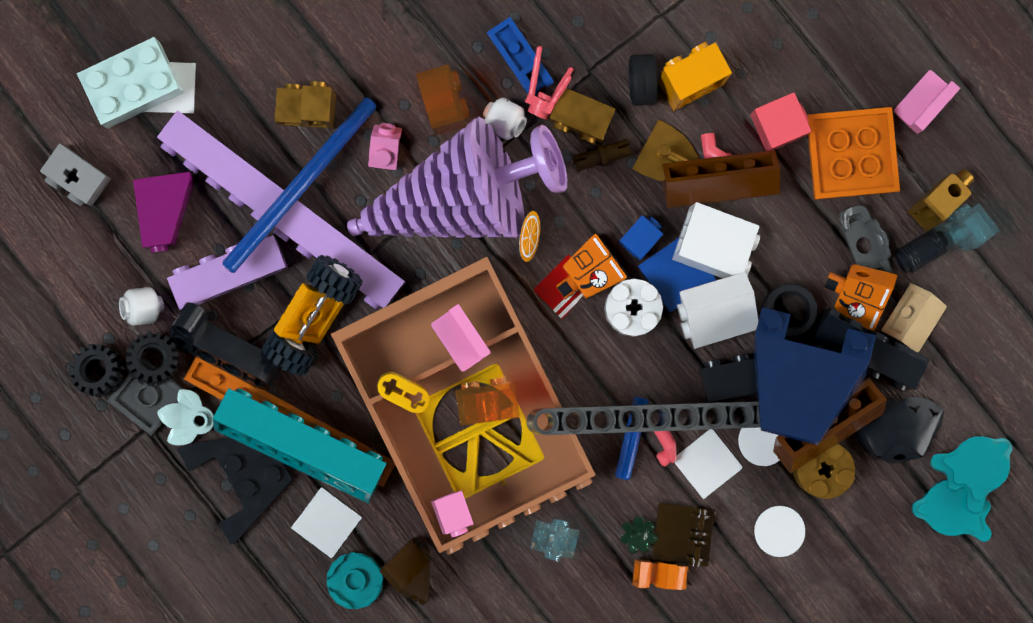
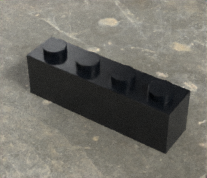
M832 308L822 311L808 340L815 344L814 347L841 353L847 329L876 335L867 375L878 380L883 376L891 380L890 386L902 392H906L907 388L916 390L930 361L928 357L898 342H889L888 337L877 331L862 329V324L853 319L839 318L840 312Z

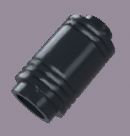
M930 229L897 249L898 253L894 254V257L905 274L908 272L914 273L947 253L946 246L949 243L940 230L936 232L934 229Z

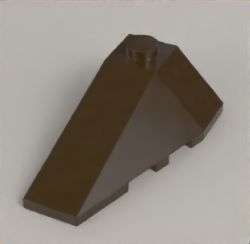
M411 538L384 563L380 573L399 594L407 598L411 597L414 602L418 601L420 605L424 606L429 599L431 558L428 554L431 551L420 539L416 542Z

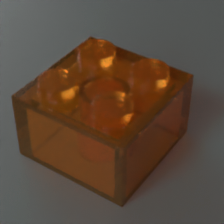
M449 64L417 73L416 77L434 136L466 127L465 119L470 118L465 97L459 99L457 93L462 91L457 70L451 71Z
M508 377L490 379L491 385L480 387L479 381L461 383V389L455 390L460 426L519 418L515 382L509 383Z

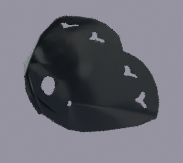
M908 397L899 402L886 398V409H884L883 415L854 433L867 453L886 463L899 464L920 459L924 456L942 425L944 410L936 403L924 398ZM910 406L914 408L920 406L916 413L912 409H909ZM929 409H932L934 413L937 412L938 415L933 417ZM898 454L905 455V458L894 459V456Z

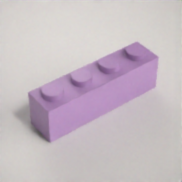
M267 235L235 273L226 270L222 263L236 245L225 249L226 254L218 258L213 254L200 259V265L193 268L185 265L173 270L174 275L168 277L167 280L179 310H182L186 302L199 305L289 269L277 238L273 235L270 237Z

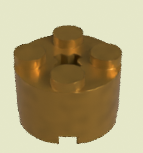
M836 444L795 470L793 474L799 487L808 494L822 499H831L840 496L852 485L855 478V465L850 453L843 446ZM821 463L829 465L830 469L827 470L826 476L818 474V470L821 469Z

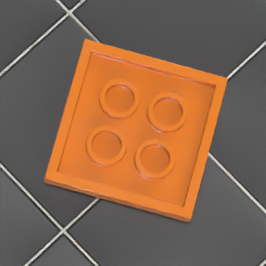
M892 107L807 115L808 125L811 129V132L808 134L814 200L900 192Z

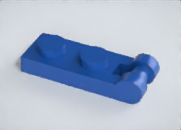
M509 17L489 30L487 35L528 95L530 80L526 75L533 70L536 54L514 21ZM541 62L535 95H538L537 91L544 86L548 88L554 84L553 79Z

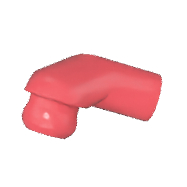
M715 133L701 135L704 159L732 155L717 148Z
M654 431L664 451L657 454L658 461L663 467H666L669 463L673 464L677 459L676 440L670 431Z

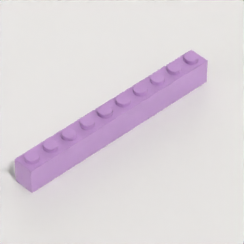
M178 110L157 136L163 142L160 146L173 157L177 153L184 157L186 160L183 164L196 174L201 170L208 176L205 180L218 191L222 187L231 193L228 198L242 208L246 204L254 211L251 213V216L256 220L262 217L284 191ZM298 200L275 226L276 229L273 232L286 242L291 238L299 245L296 250L308 259L312 255L316 258L320 255L325 257L327 255L332 259L339 260L341 264L345 263L346 267L352 268L354 273L359 274L363 280L359 290L367 295L364 301L376 310L380 306L384 308L390 305L406 284L404 280Z

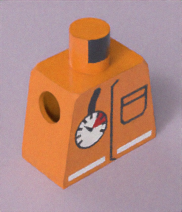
M594 234L563 265V269L568 277L558 283L556 288L564 299H567L578 290L587 299L624 281L627 276L597 234Z
M854 264L851 266L846 278L830 272L824 288L839 294L834 306L836 311L861 323L863 327L874 331L893 291L898 275Z

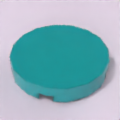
M350 552L341 555L332 563L327 572L329 595L337 604L347 609H359L369 606L378 598L383 588V575L380 573V565L373 557L365 553Z

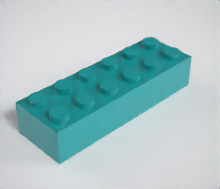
M228 388L213 417L214 431L359 500L370 503L385 471L386 463L382 461V456L369 450L364 453L356 449L357 445L345 438H341L339 441L330 437L331 433L320 426L309 427L303 424L304 419L295 414L289 413L286 416L278 412V407L270 402L262 401V403L251 399L252 395L245 390L237 388L234 391Z

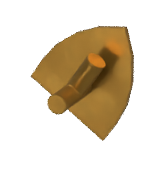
M658 120L632 169L654 180L663 181L662 164L697 160L699 158L691 143L682 133L667 123Z

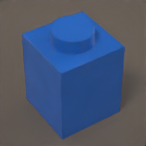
M642 215L618 243L640 261L663 235L660 231L662 226L651 216L646 219Z

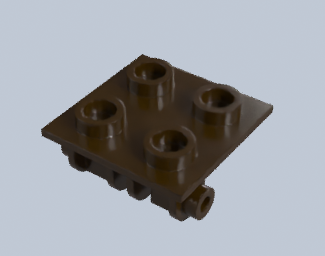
M659 503L652 560L683 563L695 567H708L715 510Z

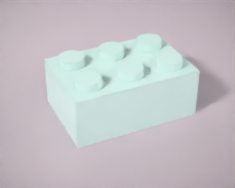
M155 37L77 73L100 124L107 129L184 93L161 43Z

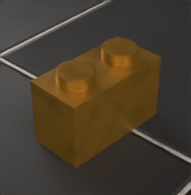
M566 88L557 101L549 122L554 123V129L565 134L573 131L580 134V140L594 145L596 141L602 143L615 108Z

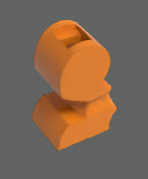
M635 559L632 585L637 588H649L650 584H654V586L663 589L685 590L687 587L688 566Z

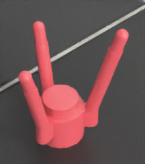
M538 46L529 93L525 102L530 104L528 112L548 120L555 104L571 81V74L574 69L572 67L568 68L551 96L540 91L538 96H536L535 91L542 54V47Z

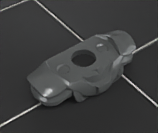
M861 205L842 210L839 214L842 231L856 265L892 273V268L888 261L891 258L889 238L887 233L880 227L877 219H872L867 208ZM866 238L869 240L871 249L867 254H862L857 250L856 243L858 239Z

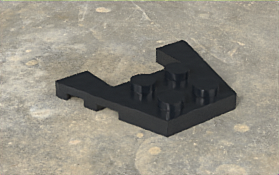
M229 437L177 448L189 471L216 457L241 501L244 509L219 523L230 545L235 544L293 480L284 463Z

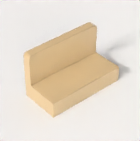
M910 283L881 331L885 335L903 343L906 347L919 352L944 313L946 305L933 293Z

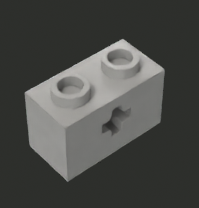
M60 143L40 170L41 173L47 176L44 180L46 183L57 190L63 187L70 192L67 197L79 206H82L83 203L93 206L111 180L110 177ZM71 172L80 178L77 183L69 177Z

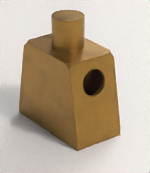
M962 169L956 175L954 173L947 175L936 183L907 212L927 232L944 222L972 194L968 187L974 182L973 176L965 169Z

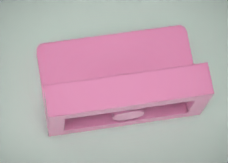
M929 70L898 104L893 113L918 134L929 125L960 90V87L953 81L948 84L945 83L932 70Z
M459 304L431 323L432 328L461 371H466L491 354Z

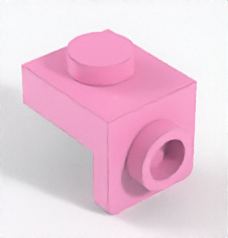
M389 123L374 125L370 139L368 167L389 170L397 169L402 128L395 127Z

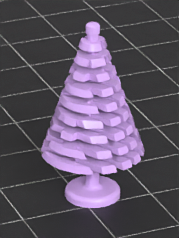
M474 118L467 124L466 128L456 133L452 140H447L440 146V154L439 150L432 153L425 160V164L422 161L412 170V173L404 175L400 179L399 184L396 183L386 191V195L381 194L374 200L373 206L370 204L361 211V218L349 220L347 222V230L352 236L363 234L365 231L369 232L370 236H381L384 231L385 235L398 236V234H401L405 237H413L415 232L420 237L433 235L436 237H449L450 235L456 237H465L467 235H471V237H485L487 235V237L501 238V234H503V237L517 238V236H520L524 222L522 195L517 180L539 173L544 184L551 192H564L567 189L568 179L561 151L550 130L546 126L540 125L531 132L530 144L533 156L511 163L507 151L503 153V143L499 136L494 133L492 126L489 123L485 124V119Z

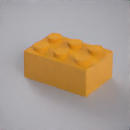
M704 42L691 50L692 53L685 59H682L680 55L665 63L666 66L661 72L658 83L673 112L722 87L731 76L732 72L716 42L709 46L707 42Z

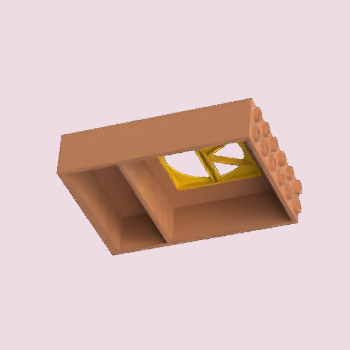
M488 257L331 334L439 553L446 551L447 555L463 548V541L472 538L473 542L489 535V528L498 525L499 529L515 522V515L524 512L525 516L541 509L539 503L550 499L551 503L556 502L567 496L565 490L574 486L579 490L593 483L591 478L596 475L576 434L538 435L532 433L527 427V416L532 410L538 408H562ZM457 304L460 305L491 352V354L466 371L460 370L431 326L432 322L449 312ZM386 372H395L423 386L429 393L430 403L427 409L421 413H413L384 399L378 392V380L381 375ZM391 379L390 382H383L386 386V392L390 393L392 389L400 393L402 392V389L396 386L395 379ZM467 382L489 384L503 392L514 404L435 443L433 435L435 409L441 398L457 385ZM408 392L405 393L406 396L412 399L411 405L423 404L422 393L418 392L416 395ZM541 414L537 419L538 427L541 430L545 429L548 425V418L545 414ZM516 416L520 417L522 426L521 444H514L492 428ZM566 417V425L570 429H572V426L568 418ZM480 435L513 456V461L505 469L489 476L477 475ZM468 440L466 472L463 473L451 466L444 459L442 453ZM456 491H462L474 524L467 526V533L452 538L450 533H442L431 501Z

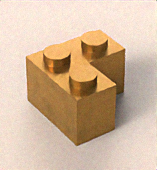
M311 81L310 86L285 84L284 88H277L275 123L284 126L334 129L336 94L331 87L327 86L326 82Z

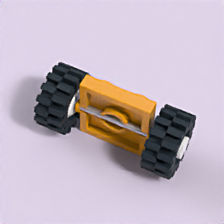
M324 255L318 256L306 275L308 282L312 284L302 283L296 291L295 296L262 347L264 355H268L267 358L273 360V364L276 366L280 365L284 371L289 370L291 374L295 375L296 373L298 376L306 375L318 356V351L315 350L314 345H310V342L319 344L342 306L352 302L363 284L359 274L354 273L352 268L346 267L345 263H339V260L335 258L332 259L327 255L326 257Z

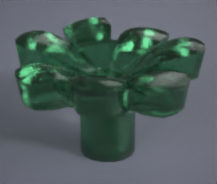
M635 517L633 524L625 522L622 526L626 534L620 537L621 543L624 545L629 543L628 551L632 554L637 553L638 548L642 553H647L650 550L648 542H657V535L650 533L654 529V524L651 521L643 524L642 517Z

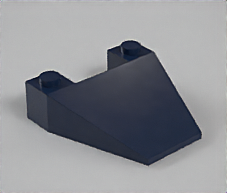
M762 307L753 344L760 430L819 445L866 377L876 335L847 329L842 352L837 353L785 340L791 314Z

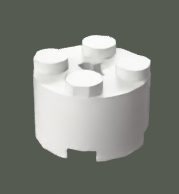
M631 279L621 282L611 290L606 298L604 310L606 319L613 329L622 335L633 337L646 334L655 328L661 319L663 305L661 296L653 285L643 280ZM632 300L637 301L636 305L640 304L641 310L636 312V316L630 315L631 311H626V305H630Z

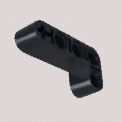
M186 302L171 326L170 341L174 342L176 347L259 389L268 390L281 366L273 364L274 361L267 358L268 355H264L262 349L208 323V314L202 307Z

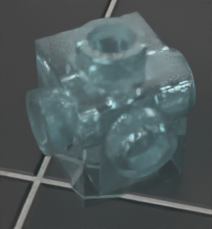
M553 518L552 523L536 520L530 548L543 552L544 558L560 561L561 557L573 558L580 530L570 528V522Z

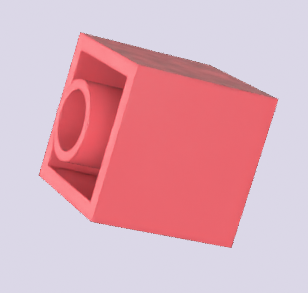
M795 93L756 108L750 114L766 151L778 149L806 137L811 132L805 109L798 102Z

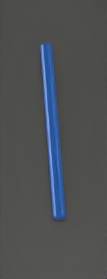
M366 97L360 102L223 260L222 265L226 270L231 273H235L371 116L376 110V104L371 99Z

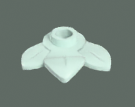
M180 389L177 397L178 403L165 405L157 412L160 420L167 427L172 428L167 442L173 445L189 444L195 439L197 434H205L213 427L214 414L209 408L202 405L199 395L191 390ZM196 416H203L205 423L197 425L195 423Z

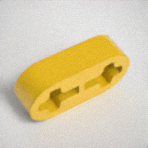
M386 372L378 380V392L384 399L413 413H421L429 406L430 399L427 389L395 372ZM391 379H395L396 386L402 389V392L400 393L393 389L390 393L386 392V386L383 382H390ZM408 392L412 395H416L418 392L422 393L423 404L411 405L412 399L406 396L405 393Z

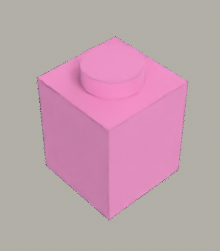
M456 491L431 501L443 534L450 533L453 538L467 533V526L474 524L462 491Z

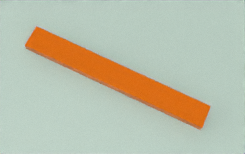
M195 357L184 378L189 383L221 400L224 398L228 388L234 391L240 388L252 395L251 399L259 403L267 401L278 407L277 411L286 416L292 413L304 419L303 424L314 428L316 425L328 430L331 433L330 437L339 441L341 438H345L357 445L356 449L364 453L369 450L383 457L382 461L386 463L384 474L378 484L381 487H384L395 467L393 459L275 395L259 389Z

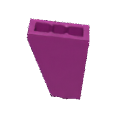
M184 172L133 180L142 248L151 249V253L167 252L168 246L176 245L195 181L194 174Z

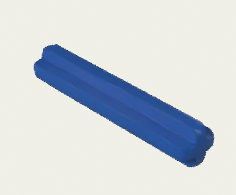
M634 397L632 405H648L649 401L646 398ZM631 413L629 415L627 426H629L632 422ZM625 432L615 473L617 478L624 480L631 478L641 432Z

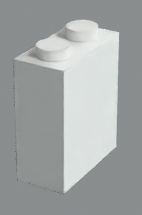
M696 202L689 207L672 260L720 278H727L746 272V275H748L752 264L751 261H748L751 251L756 250L760 240V235H757L759 225Z
M746 272L679 292L681 304H678L677 308L681 320L685 321L681 323V328L685 339H691L694 349L752 332L757 328L758 315L755 296Z

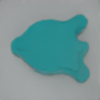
M972 437L962 442L953 452L935 454L930 459V465L934 470L943 472L946 475L950 491L956 492L959 489H965L967 492V510L972 514H979L983 510L986 496L1000 487L1009 475L1012 445L1005 438Z
M947 480L934 483V486L929 489L927 494L925 493L922 498L914 501L912 504L914 516L923 519L938 533L946 536L969 534L982 542L988 541L992 536L991 530L985 522V518L991 509L990 502L985 500L983 510L979 514L970 513L966 508V490L950 491Z

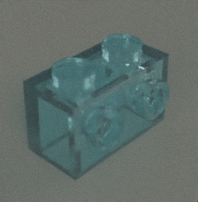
M967 203L964 206L958 207L949 216L950 221L944 224L947 228V237L953 244H959L964 252L978 248L1000 231L979 203L972 206Z

